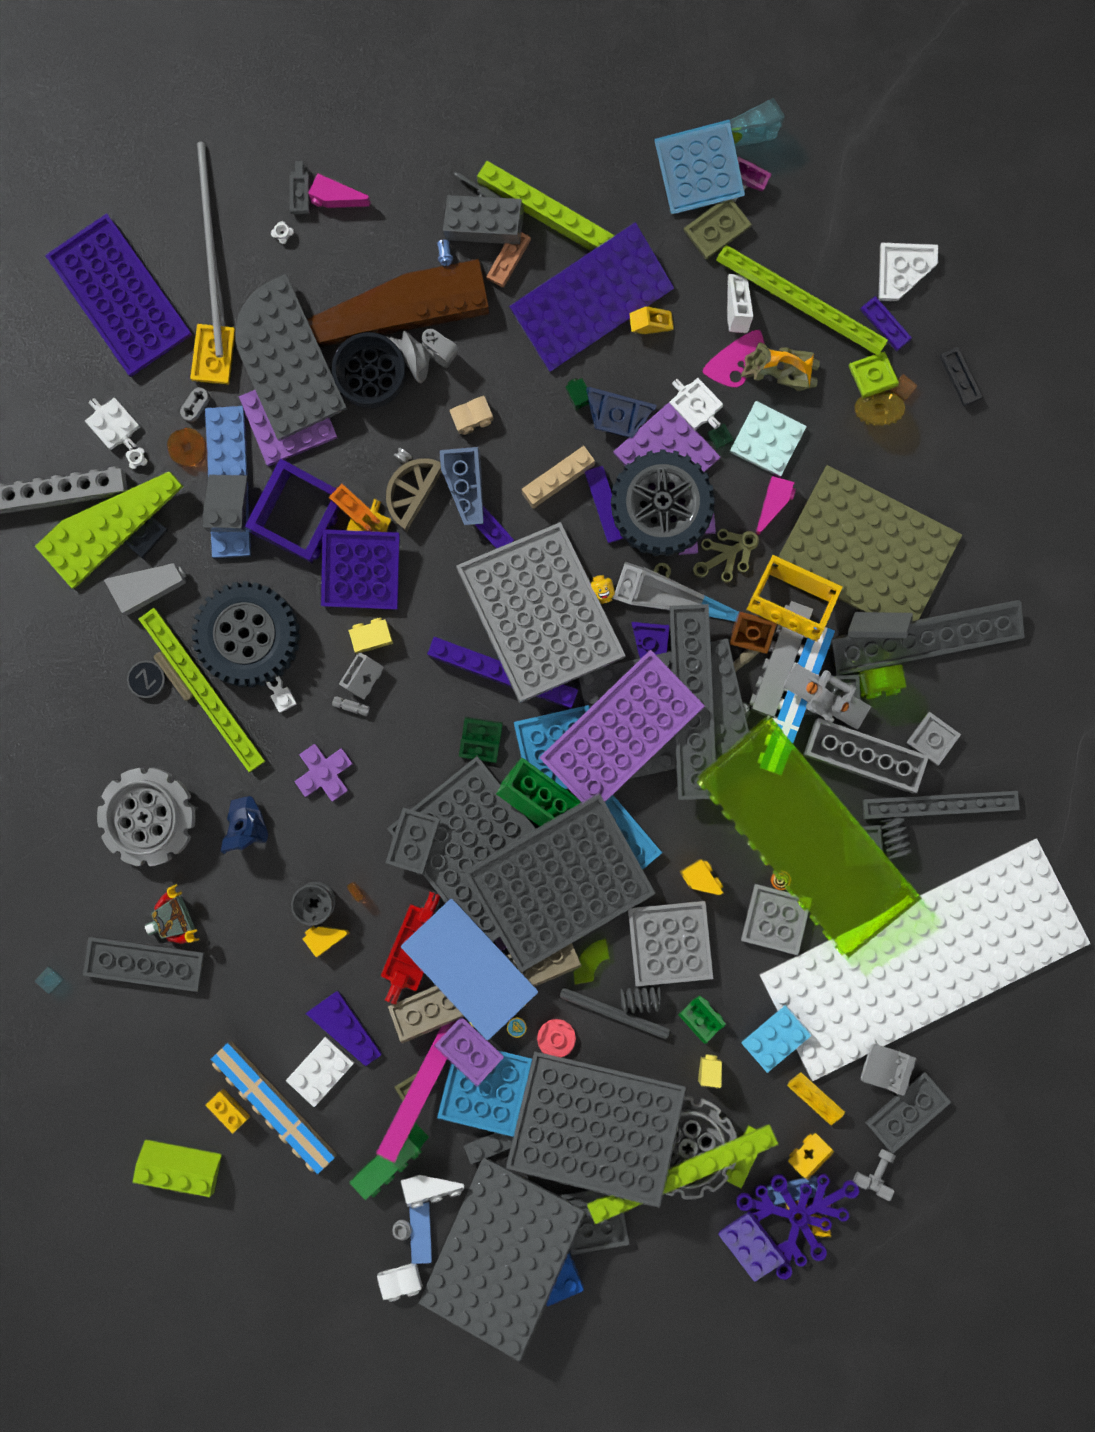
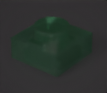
M725 423L707 433L716 450L733 442V438Z

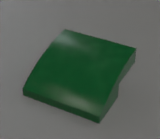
M465 717L459 757L474 759L477 756L481 761L496 763L503 723Z

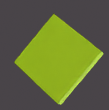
M885 351L881 352L879 356L875 354L849 363V369L862 398L899 385Z

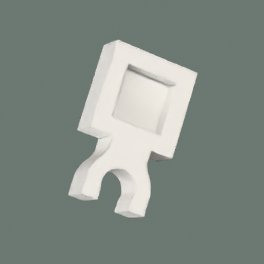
M278 676L276 677L278 681L276 687H273L271 682L266 684L269 689L274 691L275 694L271 695V698L279 713H282L297 703L289 688L283 689V682Z

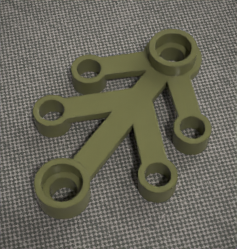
M720 529L717 533V538L720 541L728 539L739 542L734 546L704 539L701 543V548L704 551L711 549L723 553L706 563H696L693 568L694 575L698 578H704L711 568L727 559L721 580L724 583H729L733 578L732 570L736 553L743 550L741 562L737 565V570L740 573L747 572L749 569L750 552L759 543L757 534L752 531H747L740 535L728 532L726 529ZM725 532L726 537L721 538L719 534ZM746 539H752V544H747ZM709 542L710 547L705 548L703 543ZM740 564H745L746 570H741ZM700 567L704 569L702 574L697 572V569ZM729 574L730 579L725 580L723 575Z

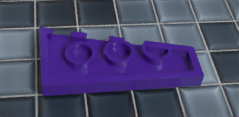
M336 991L305 1013L363 1065L367 1066L382 1055L339 991Z

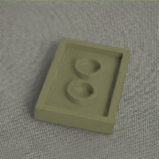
M730 199L719 202L686 226L684 232L707 260L748 230L752 224L734 201Z

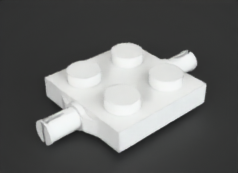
M699 378L686 386L678 379L672 383L679 392L669 403L694 431L707 422L714 429L720 426L721 423L714 418V415L723 407V403Z
M115 397L102 406L95 398L92 399L93 402L90 400L89 404L95 409V412L85 422L111 451L122 443L130 451L133 448L135 449L136 445L130 437L140 427Z

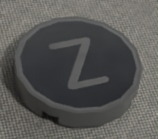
M140 661L134 664L128 672V688L140 698H153L164 689L166 676L161 667L155 662Z

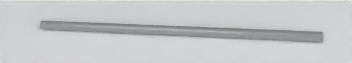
M198 142L215 353L217 358L223 357L206 152L205 143Z

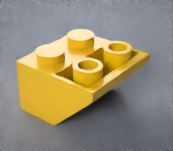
M697 860L680 871L689 888L717 895L723 893L721 890L723 885L718 878H713L710 873L713 870L707 861Z

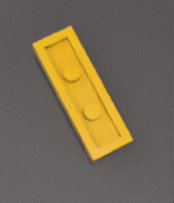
M800 1072L789 1081L787 1086L830 1125L843 1117L845 1112L804 1074Z

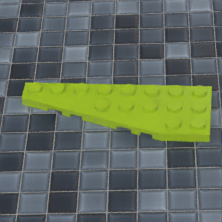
M172 472L164 473L62 520L35 547L72 589H75L184 486Z

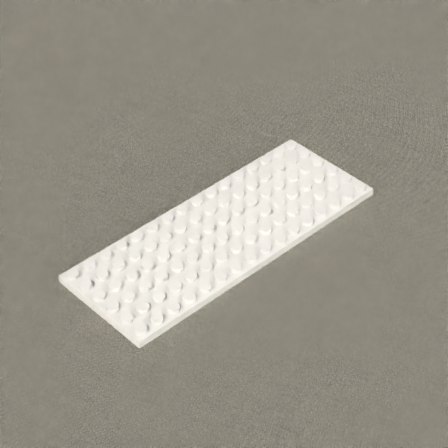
M1033 839L759 975L776 1010L778 1011L784 1005H787L812 1034L796 1050L811 1080L814 1081L867 1055L872 1044L885 1046L1089 945L1090 942L1038 840Z

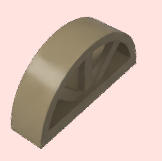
M432 459L409 461L396 470L388 483L386 490L388 510L395 523L405 532L408 531L442 473L441 462ZM420 468H431L423 482ZM414 470L419 490L400 479L408 472ZM396 485L415 495L414 497L393 502V493ZM410 504L403 518L400 520L399 517L396 515L394 508Z

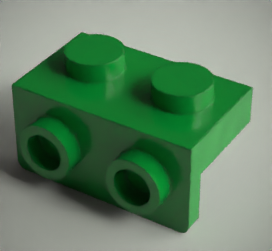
M701 996L693 999L678 1014L704 1044L726 1025L722 1016L710 1007L709 1002Z

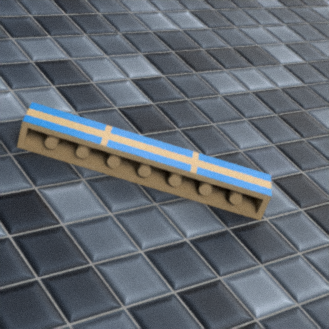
M232 1041L228 1042L211 1058L214 1062L212 1064L218 1072L222 1071L227 1076L225 1078L231 1086H236L240 1090L239 1095L244 1100H249L253 1104V1110L258 1115L262 1114L267 1119L265 1121L271 1129L275 1128L280 1133L279 1138L284 1143H289L293 1147V1153L298 1158L302 1157L307 1162L305 1165L311 1172L315 1171L318 1174L336 1157V1152Z

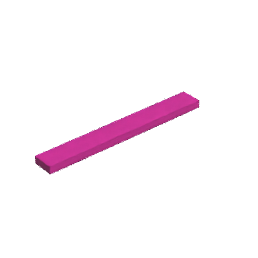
M458 1020L441 1027L376 1153L392 1163L395 1162L447 1060L434 1045Z

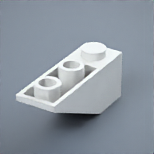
M422 1175L401 1181L407 1207L412 1206V1209L423 1206V1202L429 1200L431 1203L438 1202L446 1195H450V1197L458 1196L464 1190V1184Z

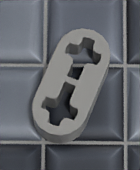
M196 388L191 392L180 410L184 420L194 422L198 419L209 402L208 393L203 388ZM197 394H198V395H201V394H202V396L204 397V399H203V400H201V399L198 400V399L196 398V395H197ZM192 409L193 416L189 415L187 417L186 411Z

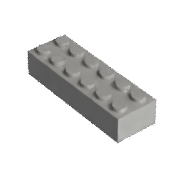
M820 718L814 721L803 754L804 757L911 794L917 793L929 758L927 755Z

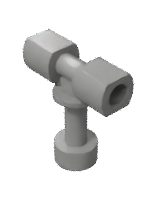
M881 1148L878 1155L881 1157L875 1174H870L868 1177L856 1172L853 1181L859 1187L865 1190L869 1188L875 1191L877 1196L890 1201L894 1189L884 1185V1180L881 1178L888 1162L893 1163L896 1155Z

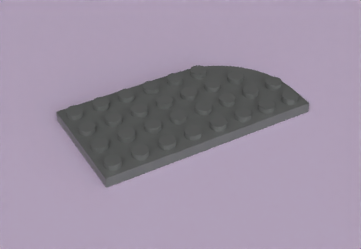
M284 274L256 289L246 300L238 315L235 332L236 344L278 441H281L347 410V407L334 382L332 373L288 276Z

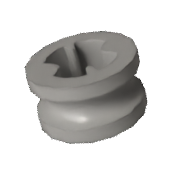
M398 448V453L394 454V457L403 464L413 459L402 448Z

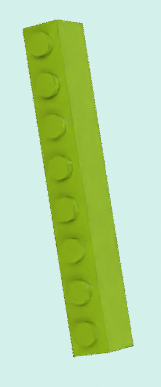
M486 161L477 175L478 185L488 188L501 198L522 199L525 213L590 251L615 236L489 161Z

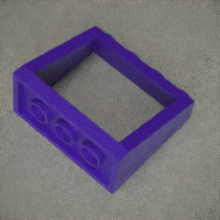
M279 459L245 527L252 534L313 563L321 553L323 529L330 530L331 526L334 527L337 523V514L340 508L334 502L330 501L306 550L264 528V525L291 474L330 495L336 488Z

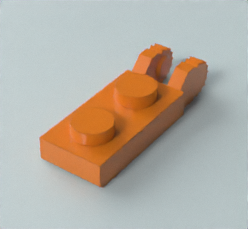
M343 484L329 497L332 502L355 523H359L366 531H372V529L362 520L365 515L376 524L381 522Z

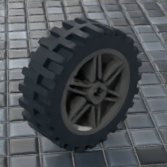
M660 449V452L656 453L648 451L647 455L642 457L638 455L632 463H627L622 473H619L611 498L614 524L622 538H625L633 548L636 547L640 552L651 553L653 556H672L674 553L679 552L680 554L685 549L693 547L704 536L709 527L715 505L713 485L709 482L707 472L704 473L701 469L702 466L698 462L695 464L688 455L684 457L679 455L678 451L674 450L673 453L666 452V449ZM670 482L675 484V488L672 490L667 487ZM649 484L656 486L654 491L648 489ZM660 498H664L668 503H665V506H661V503L657 501H660ZM683 498L685 499L686 503L684 505L678 504V500ZM641 501H645L647 503V506L645 508H642L640 506ZM676 516L677 521L671 522L670 517ZM656 517L658 522L653 524L650 519Z

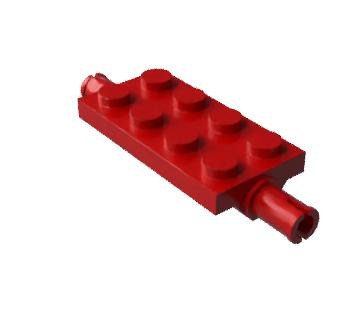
M431 891L424 907L420 908L410 904L381 974V977L390 980L392 984L385 1000L389 1002L393 996L391 1003L395 1005L402 988L405 989L406 987L417 991L424 975L421 968L401 948V945L436 913L435 909L441 897L436 894L434 901H432L435 893Z

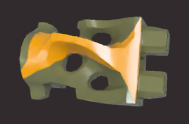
M758 343L756 350L745 356V368L741 373V377H754V380H761L764 375H772L777 378L778 384L792 387L796 391L812 389L817 386V378L812 377L811 373L818 370L820 361L813 358L814 353L796 351L790 348H780L779 351L767 348L763 343ZM779 362H782L784 364V368L782 370H779L777 368ZM789 374L792 375L793 380L789 379Z

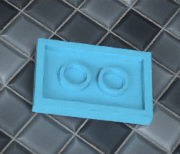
M784 1005L741 1043L768 1073L811 1037L812 1034L788 1006Z

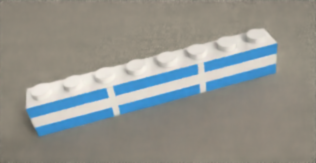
M825 627L818 642L807 638L805 645L801 644L797 655L801 657L797 664L819 675L835 630ZM785 688L784 691L787 692L785 699H780L777 707L780 710L779 716H774L770 726L774 728L771 735L767 734L764 742L767 748L765 753H760L757 761L760 764V769L779 776L782 775L807 704L806 700Z

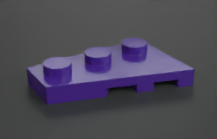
M632 622L639 658H642L650 650L656 655L667 652L669 625Z

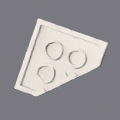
M881 243L879 300L898 301L927 275L938 263V245Z

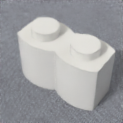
M417 1264L404 1265L380 1272L377 1275L383 1300L395 1301L402 1294H407L408 1296L416 1295L423 1286Z

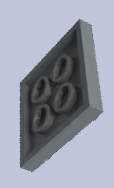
M589 1189L561 1194V1198L587 1211L570 1248L571 1255L629 1245L624 1212L595 1224L588 1209V1203L608 1194Z

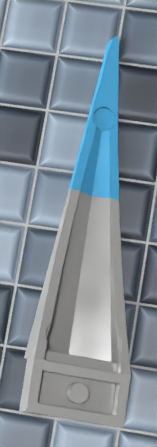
M628 562L624 564L615 590V596L613 597V599L630 605L670 610V606L709 604V617L734 622L739 611L648 568Z

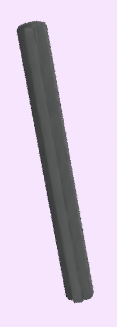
M563 988L560 993V998L664 1039H667L670 1030L648 1020L630 1013H624L620 1009Z

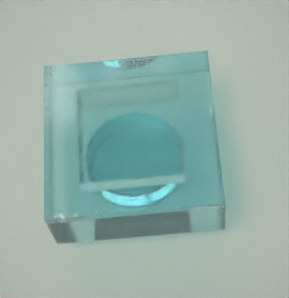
M48 966L35 982L48 994H51L64 979L53 968Z

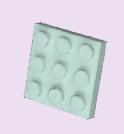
M756 401L730 453L781 477L807 426Z

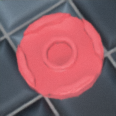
M552 1019L541 1026L538 1031L537 1041L544 1054L564 1057L574 1048L576 1036L574 1029L568 1022L561 1019Z

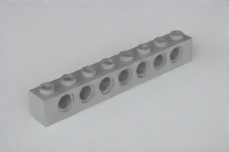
M109 467L106 471L95 469L90 470L86 474L74 472L66 477L55 475L47 480L35 478L33 482L16 481L14 485L0 484V514L114 497L128 491L126 474L119 467ZM108 478V485L102 486V481ZM90 481L89 488L83 489L84 483ZM71 484V490L65 492V487ZM49 487H52V488H53L52 493L49 494V495H46V490H47ZM34 490L33 496L28 498V492ZM15 493V498L9 501V495Z

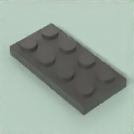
M923 1071L908 1085L904 1096L897 1094L865 1123L893 1154L947 1107L951 1101L926 1072Z

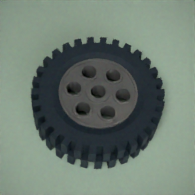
M243 581V584L234 582L231 587L226 584L222 586V591L216 589L213 591L214 596L212 598L208 596L205 599L207 601L206 605L203 606L201 604L198 608L201 610L200 615L196 614L194 617L197 620V624L192 625V630L195 631V635H192V640L196 643L193 647L199 654L197 657L203 662L202 665L205 669L209 670L213 676L231 685L253 688L255 685H266L265 682L267 681L273 682L277 675L281 677L284 674L282 671L285 668H290L291 665L289 663L291 659L295 660L296 658L294 653L295 650H299L297 642L300 640V634L298 633L300 627L296 622L298 619L287 601L265 585L261 586L255 582L251 584L248 581ZM239 611L245 612V617L242 620H237V613ZM258 616H263L264 620L261 625H255V619ZM230 624L231 630L228 633H223L224 625ZM248 629L249 636L242 639L241 632ZM266 634L268 636L267 642L260 644V636ZM234 642L235 649L232 652H228L227 645ZM248 648L254 649L251 657H246L245 651Z

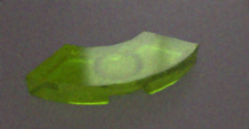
M606 939L596 941L581 954L579 961L582 967L575 969V984L594 981L596 967L603 960L609 958Z

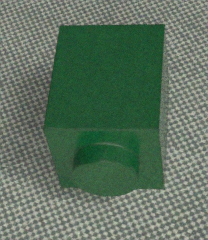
M577 378L572 379L565 386V392L575 411L589 405L586 391L587 386L583 378L579 380Z

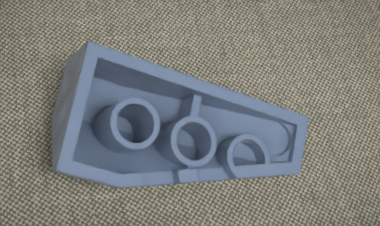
M478 447L440 450L441 470L464 525L484 524L480 450Z

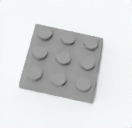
M754 884L741 941L798 955L812 898Z

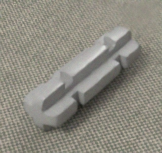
M337 696L334 697L332 702L334 707H342V709L354 713L359 712V714L367 716L370 707L367 705H360L347 699L343 700V698Z

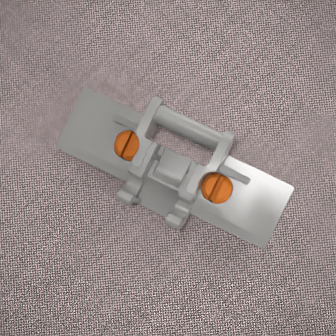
M795 663L782 686L806 700V708L812 713L821 715L830 723L834 721V718H832L834 716L857 730L871 708L870 705L853 696L856 690L855 686H849L832 676L827 670L820 677ZM827 682L842 690L839 696L825 688Z

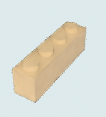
M582 446L522 488V494L534 509L584 474L585 471L594 467L595 460L585 446Z

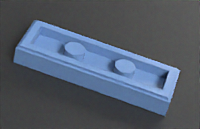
M813 1175L808 1180L803 1177L787 1181V1189L794 1201H798L800 1198V1185L802 1183H809L811 1185L812 1193L808 1198L815 1196L818 1186V1175ZM771 1184L765 1185L774 1205L786 1203L781 1193L776 1192ZM804 1187V1188L802 1189V1191H803V1192H808V1191H809V1188H808V1187Z
M423 1202V1206L412 1209V1206H409L410 1225L412 1228V1264L432 1263L429 1202Z

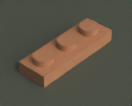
M521 232L520 244L505 243L486 276L487 280L504 288L531 241L530 236Z

